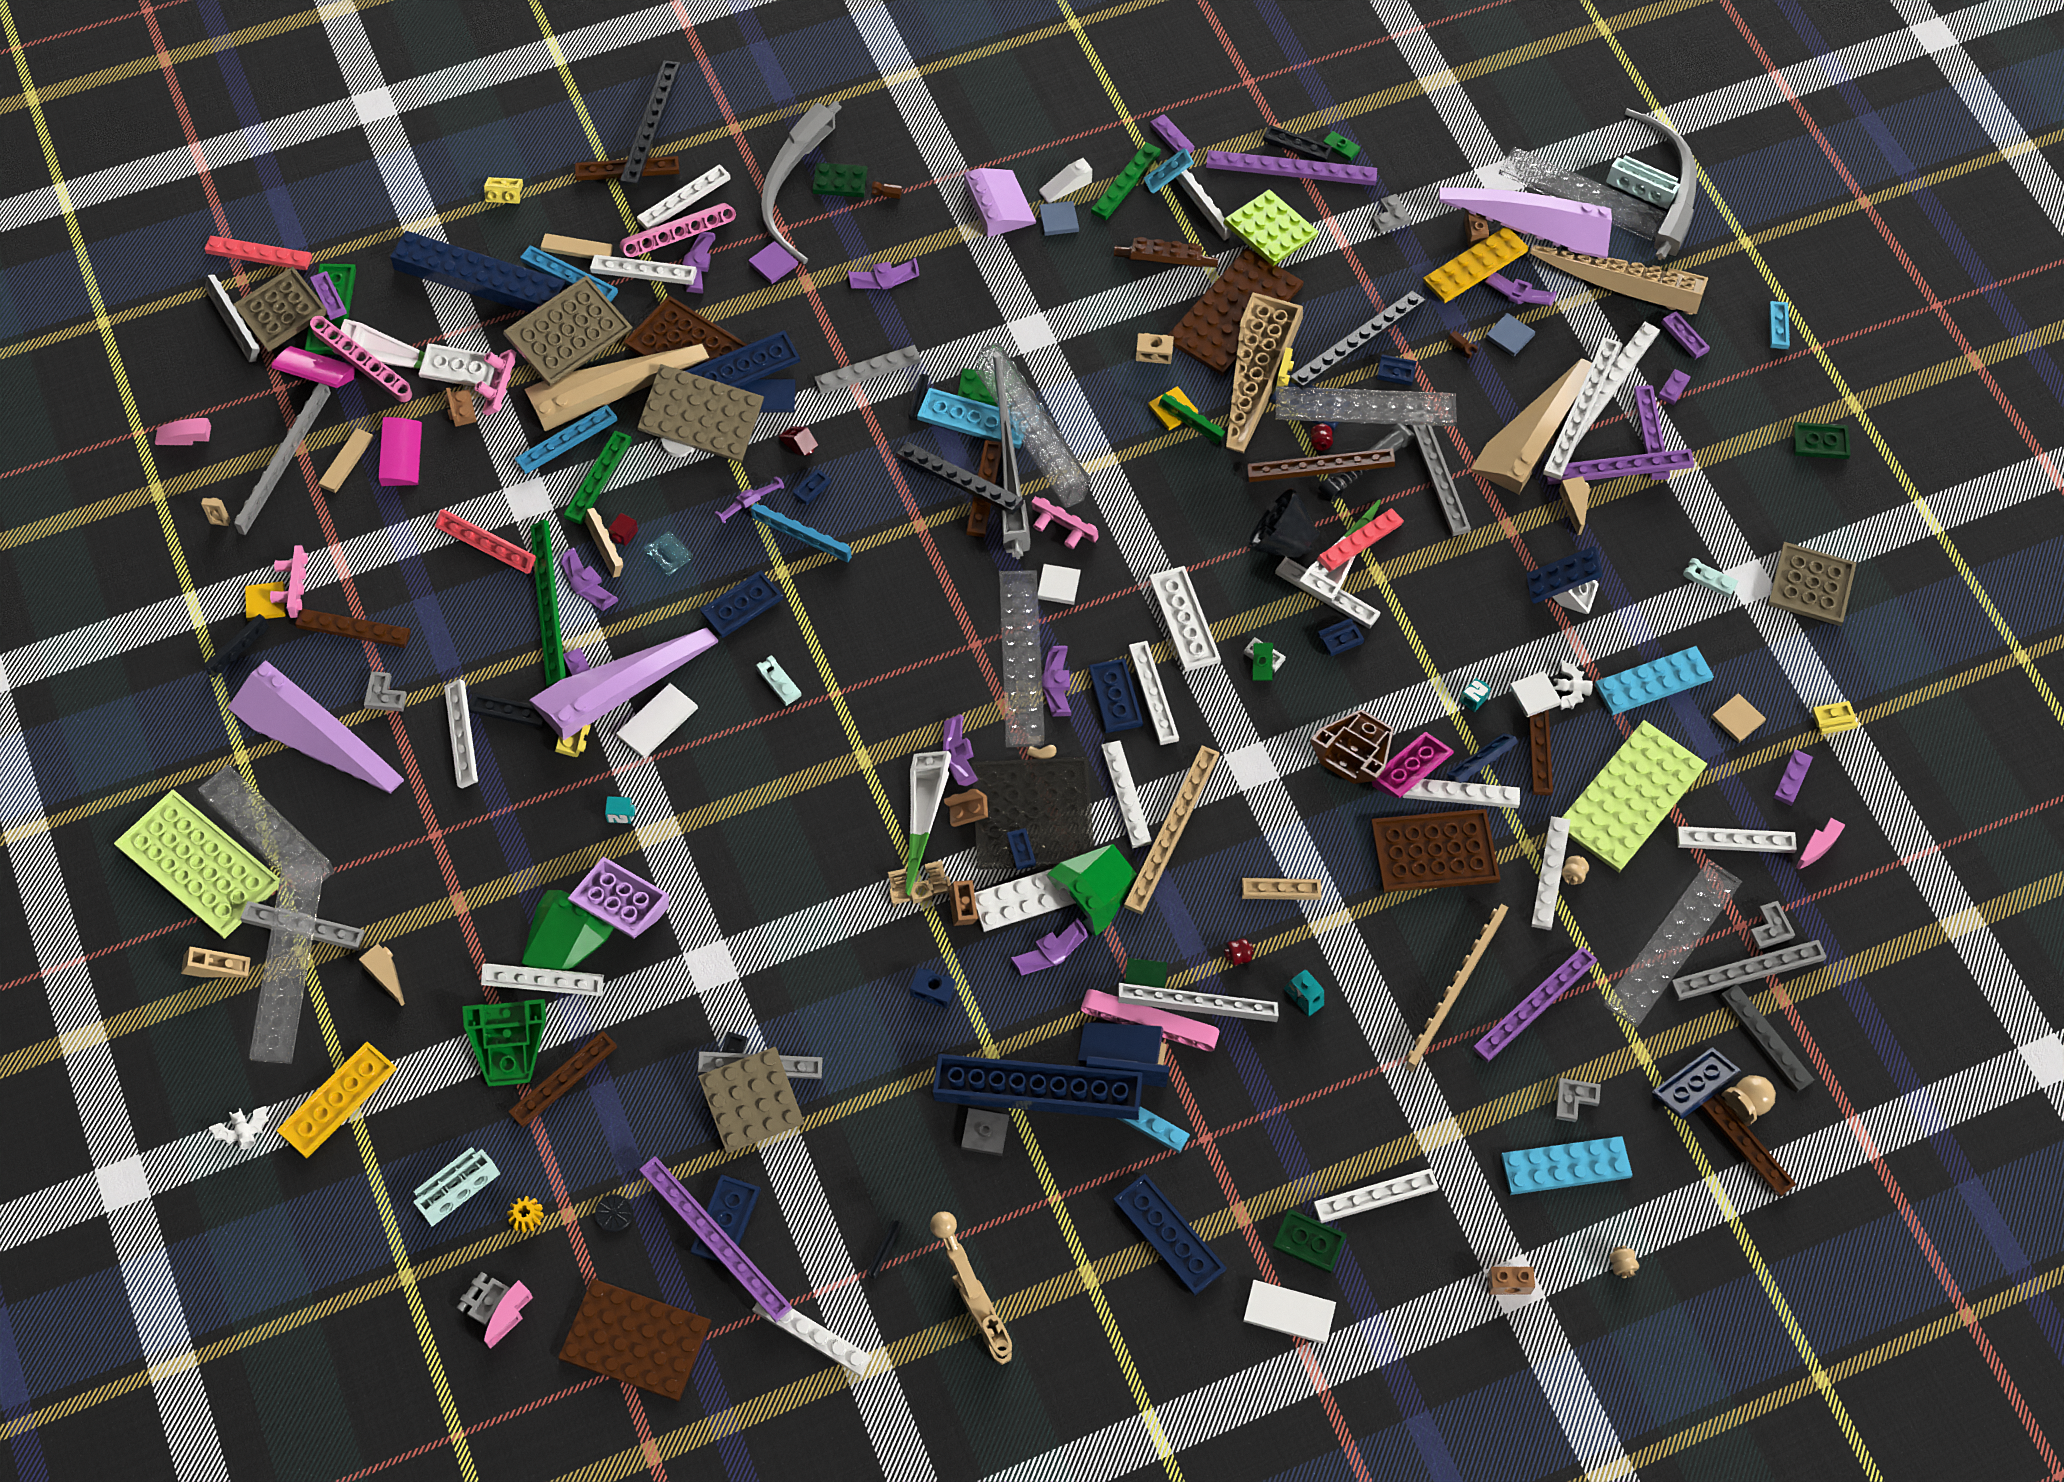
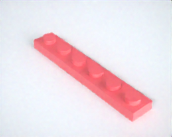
M210 236L205 247L206 254L288 268L293 266L295 269L307 271L312 259L310 252Z
M1391 508L1320 554L1317 560L1331 572L1401 526L1404 520Z
M444 509L440 510L435 525L436 528L526 574L531 573L536 558L535 555Z

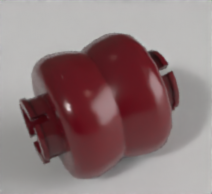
M1318 424L1311 429L1310 436L1313 448L1323 451L1332 446L1333 433L1331 427L1326 424Z
M1245 938L1230 941L1227 943V949H1224L1226 961L1230 960L1234 966L1248 963L1252 960V955H1254L1252 950L1254 948L1252 943H1248Z

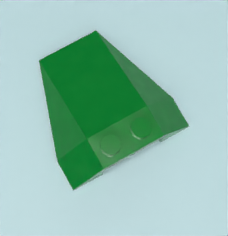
M1111 844L1061 862L1048 872L1046 876L1057 890L1066 889L1087 916L1083 921L1084 925L1096 937L1110 925L1137 873L1115 845Z
M548 890L537 905L522 965L528 968L570 971L605 943L615 927L568 901L570 894L562 890Z
M545 999L462 1006L464 1028L488 1086L530 1083L547 1020Z

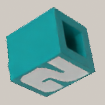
M1475 678L1462 692L1460 702L1475 712L1487 700L1491 688L1484 681Z
M607 796L605 811L607 822L631 824L632 816L635 817L636 806L632 804L631 797Z

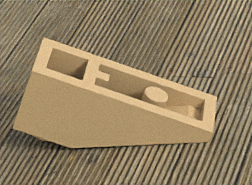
M1583 476L1563 480L1559 488L1560 495L1577 535H1581L1585 525L1588 495L1590 492L1587 482L1585 483Z
M377 943L359 961L363 968L402 1006L405 1003L396 968L391 958L393 954L387 947L382 948Z
M189 947L183 957L181 974L197 977L247 978L250 957Z

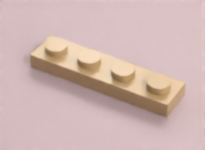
M595 508L587 509L585 522L612 577H618L623 568V561L616 553L615 544L611 543L608 530L604 528L601 516L597 514Z

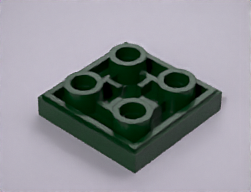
M1127 958L1125 984L1165 989L1167 962Z

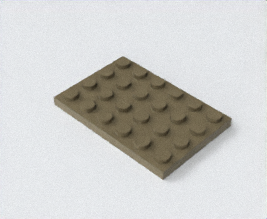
M586 275L504 330L503 334L546 384L551 386L631 332L633 327Z
M660 364L641 416L638 430L742 463L764 401V396Z

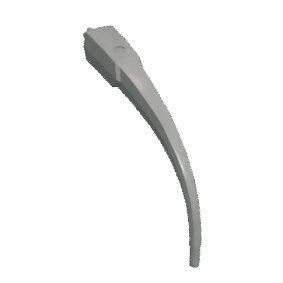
M834 101L827 108L817 102L789 132V138L779 151L763 186L761 210L763 222L769 234L785 251L803 264L808 262V258L798 252L783 238L773 219V206L782 183L795 165L835 129V114L841 109L838 101Z
M1627 108L1625 115L1640 120L1663 133L1672 142L1679 156L1681 167L1680 187L1674 204L1671 205L1654 244V248L1658 250L1655 254L1658 260L1665 259L1667 254L1676 256L1686 237L1693 217L1697 180L1696 163L1691 149L1675 130L1653 117Z
M996 352L993 354L1001 428L1003 489L1022 498L1003 368L1001 366L1000 353ZM1023 500L1024 504L1013 515L1002 510L1003 545L1006 553H1012V557H1016V559H1020V556H1023V551L1030 550V534L1025 500Z

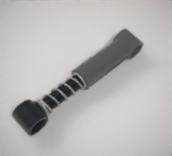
M1400 422L1394 426L1387 436L1367 451L1393 448L1395 452L1399 448L1409 445L1414 439L1415 434ZM1372 469L1344 472L1335 478L1328 477L1319 486V491L1331 502H1335L1341 497L1348 483H1352V480L1357 479V476L1362 475V472L1371 471Z

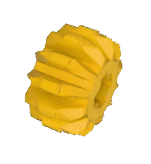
M528 1196L524 1198V1201L517 1198L518 1204L511 1203L510 1207L512 1210L507 1211L508 1217H511L508 1220L509 1224L514 1225L513 1228L516 1231L521 1228L523 1233L527 1231V1228L534 1231L533 1225L540 1226L541 1222L539 1219L544 1217L543 1212H540L543 1209L542 1205L537 1204V1199L535 1198L530 1201ZM525 1212H529V1215L526 1214L527 1217H522V1214L525 1215Z

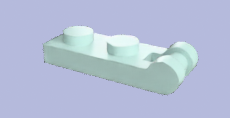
M1692 558L1689 561V567L1683 573L1687 579L1723 596L1731 597L1738 580L1702 564L1696 558Z
M772 655L766 658L765 662L755 665L760 675L786 706L802 696L800 690L782 670ZM771 667L773 670L768 673L766 669Z

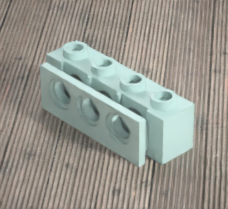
M1626 155L1624 159H1616L1611 166L1606 180L1607 183L1614 187L1625 190L1665 209L1670 208L1680 187V184H1677L1678 178Z
M471 1147L413 1191L417 1196V1199L413 1202L429 1224L434 1226L500 1175V1172L483 1149L476 1153ZM456 1182H458V1184H457L456 1186H454L453 1188H451L453 1184H455ZM441 1195L438 1200L434 1201L436 1197Z

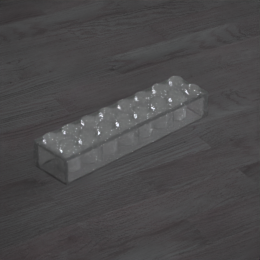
M229 764L198 788L203 800L304 898L335 872L331 862Z

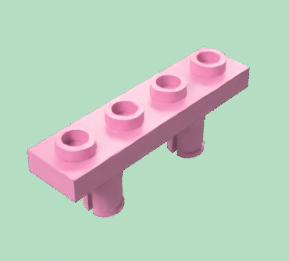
M512 349L501 353L500 357H497L492 352H488L484 357V361L495 368L490 387L483 383V381H480L475 385L474 389L486 397L482 413L487 416L497 413L501 409V402L506 393V386L511 378L510 373L515 364L517 354Z
M1035 496L1032 500L1033 510L1041 514L1033 525L1037 531L1043 532L1050 520L1059 523L1072 531L1064 542L1070 549H1074L1081 537L1093 543L1099 538L1098 530L1094 525L1090 523L1085 524L1079 517L1067 514L1059 506L1054 507L1045 498L1040 499Z
M303 546L294 547L292 560H275L274 562L275 572H291L289 590L271 591L270 600L271 603H287L290 618H298L299 610H302V600L300 599L301 595L304 594L302 582L303 579H306V569L304 566L308 563V555L304 553Z

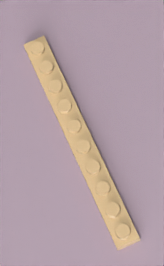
M1201 746L1124 904V908L1141 915L1143 914L1215 766L1219 752Z
M1501 904L1498 910L1494 908L1489 917L1492 921L1489 925L1485 924L1480 934L1483 936L1480 941L1475 940L1471 947L1473 953L1471 956L1466 955L1462 965L1464 968L1462 971L1458 970L1453 977L1454 985L1447 987L1443 995L1445 997L1444 1002H1439L1434 1010V1013H1436L1435 1017L1428 1019L1424 1027L1427 1029L1425 1034L1422 1035L1420 1033L1415 1042V1045H1417L1415 1051H1409L1405 1059L1408 1062L1405 1069L1413 1073L1505 917L1509 907Z

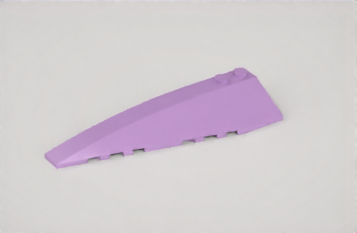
M1439 188V202L1457 209H1462L1463 207L1473 215L1478 213L1486 216V220L1493 221L1494 219L1500 221V225L1526 235L1532 233L1537 239L1543 241L1545 238L1553 241V245L1558 247L1561 244L1568 247L1567 250L1571 252L1607 259L1612 223L1611 208L1517 191L1481 188Z
M706 627L562 679L529 701L564 741L580 731L583 726H588L718 642V639Z

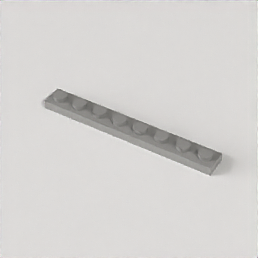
M1426 411L1409 413L1407 419L1412 432L1415 434V440L1452 536L1470 533L1469 522Z
M1819 940L1674 979L1670 984L1677 1000L1680 1001L1824 961L1826 955Z
M1119 983L1118 1003L1277 1022L1279 1017L1278 1002Z

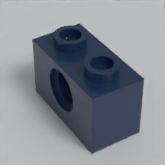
M918 968L910 987V996L948 1009L956 991V981L948 975L941 976L935 974L931 969ZM933 984L939 986L937 989L929 988V986Z

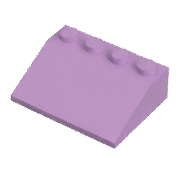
M979 168L964 173L965 189L987 237L1036 224V220L1013 170Z
M602 857L568 897V901L630 937L635 938L657 922L668 909L669 894L607 858Z

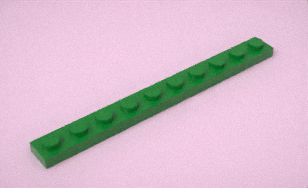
M543 519L530 526L533 555L536 556L534 569L546 684L550 687L558 681L565 679L566 676L549 521Z

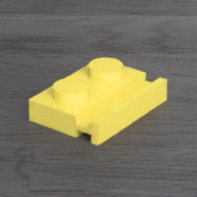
M1286 347L1276 386V391L1283 392L1284 385L1288 386L1290 376L1288 371L1292 372L1294 361H1291L1293 351L1291 348Z
M1849 701L1813 707L1811 711L1816 725L1820 729V735L1855 729L1858 726Z

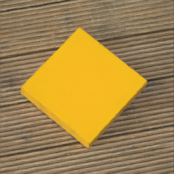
M1178 386L1166 392V394L1174 396L1178 402L1189 406L1192 411L1198 414V410ZM1161 395L1148 402V407L1170 431L1184 422L1158 406L1163 396Z
M283 581L245 586L246 618L248 621H252L259 614L265 619L286 616L285 603H271L270 600L271 591H285Z

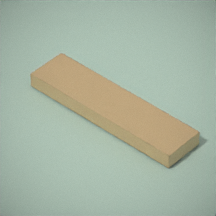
M545 233L541 244V251L593 259L594 255L611 257L613 245Z
M356 428L320 480L319 486L336 493L373 440V434Z
M1242 878V899L1321 900V879Z

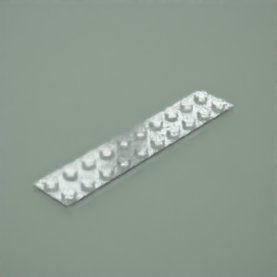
M1513 147L1499 170L1500 175L1548 196L1611 208L1612 224L1655 242L1657 234L1668 214L1516 147Z
M1276 386L1275 419L1380 424L1401 423L1405 425L1456 427V393L1306 388L1301 390L1299 387Z
M1708 860L1606 999L1603 1006L1638 1028L1742 881L1711 860Z
M293 863L282 864L249 1056L251 1061L292 1064L324 873L323 866Z

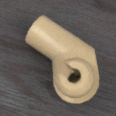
M1048 745L1039 750L1030 746L1027 755L1040 761H1045L1055 755L1056 747Z

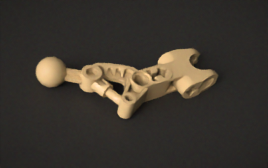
M938 1212L932 1217L930 1222L931 1231L936 1237L943 1239L947 1248L945 1252L953 1269L958 1273L952 1277L956 1288H959L960 1295L975 1324L981 1331L990 1354L997 1363L1003 1365L1011 1361V1339L1002 1321L997 1317L981 1282L976 1279L962 1245L958 1244L954 1234L957 1228L955 1217L949 1212ZM1005 1347L1006 1350L1000 1351L998 1348ZM996 1354H997L998 1356H1000V1357H1003V1356L1007 1355V1357L1001 1359V1358H998V1357L996 1356Z

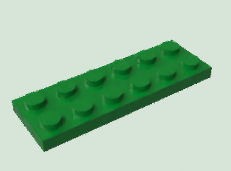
M320 264L318 274L327 271L347 314L330 320L328 314L323 317L341 330L344 319L348 320L356 266L355 264ZM315 290V295H316V296L318 297V299L320 300V298H319V296H318V294H317V292H316V290ZM309 325L305 351L315 354L338 355L332 351V348L314 335L311 325ZM318 325L316 329H321L324 325ZM333 335V336L330 337V339H331V340H334V339H336L338 336Z

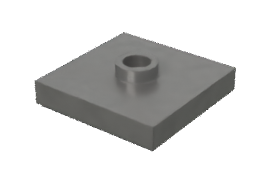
M969 1108L961 1149L1002 1156L1009 1115Z

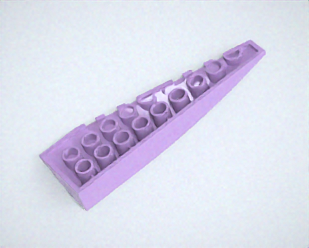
M266 660L250 674L228 706V710L255 732L265 734L272 740H278L284 743L285 746L293 747L301 753L327 765L330 764L359 780H365L370 785L385 792L391 793L404 781L395 770L364 742Z

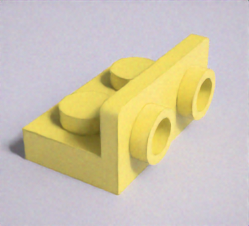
M488 177L484 185L485 201L519 204L523 179Z
M591 724L583 726L580 731L564 741L559 736L555 752L578 757L580 751L584 752L587 741L584 740V736L588 735Z

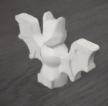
M1563 660L1561 663V673L1569 676L1572 680L1554 679L1553 681L1557 683L1554 689L1570 691L1572 694L1562 696L1561 710L1564 708L1573 709L1576 703H1582L1584 700L1582 694L1590 696L1593 685L1592 681L1582 679L1584 671H1579L1575 663L1569 664Z
M264 1106L254 1110L253 1120L250 1124L245 1122L246 1119L241 1109L235 1114L229 1112L232 1119L231 1122L235 1126L234 1130H228L222 1123L209 1127V1131L214 1134L215 1141L224 1140L228 1146L232 1142L238 1141L241 1149H249L256 1144L253 1134L263 1133L262 1127L264 1123L269 1121L266 1116L267 1108Z

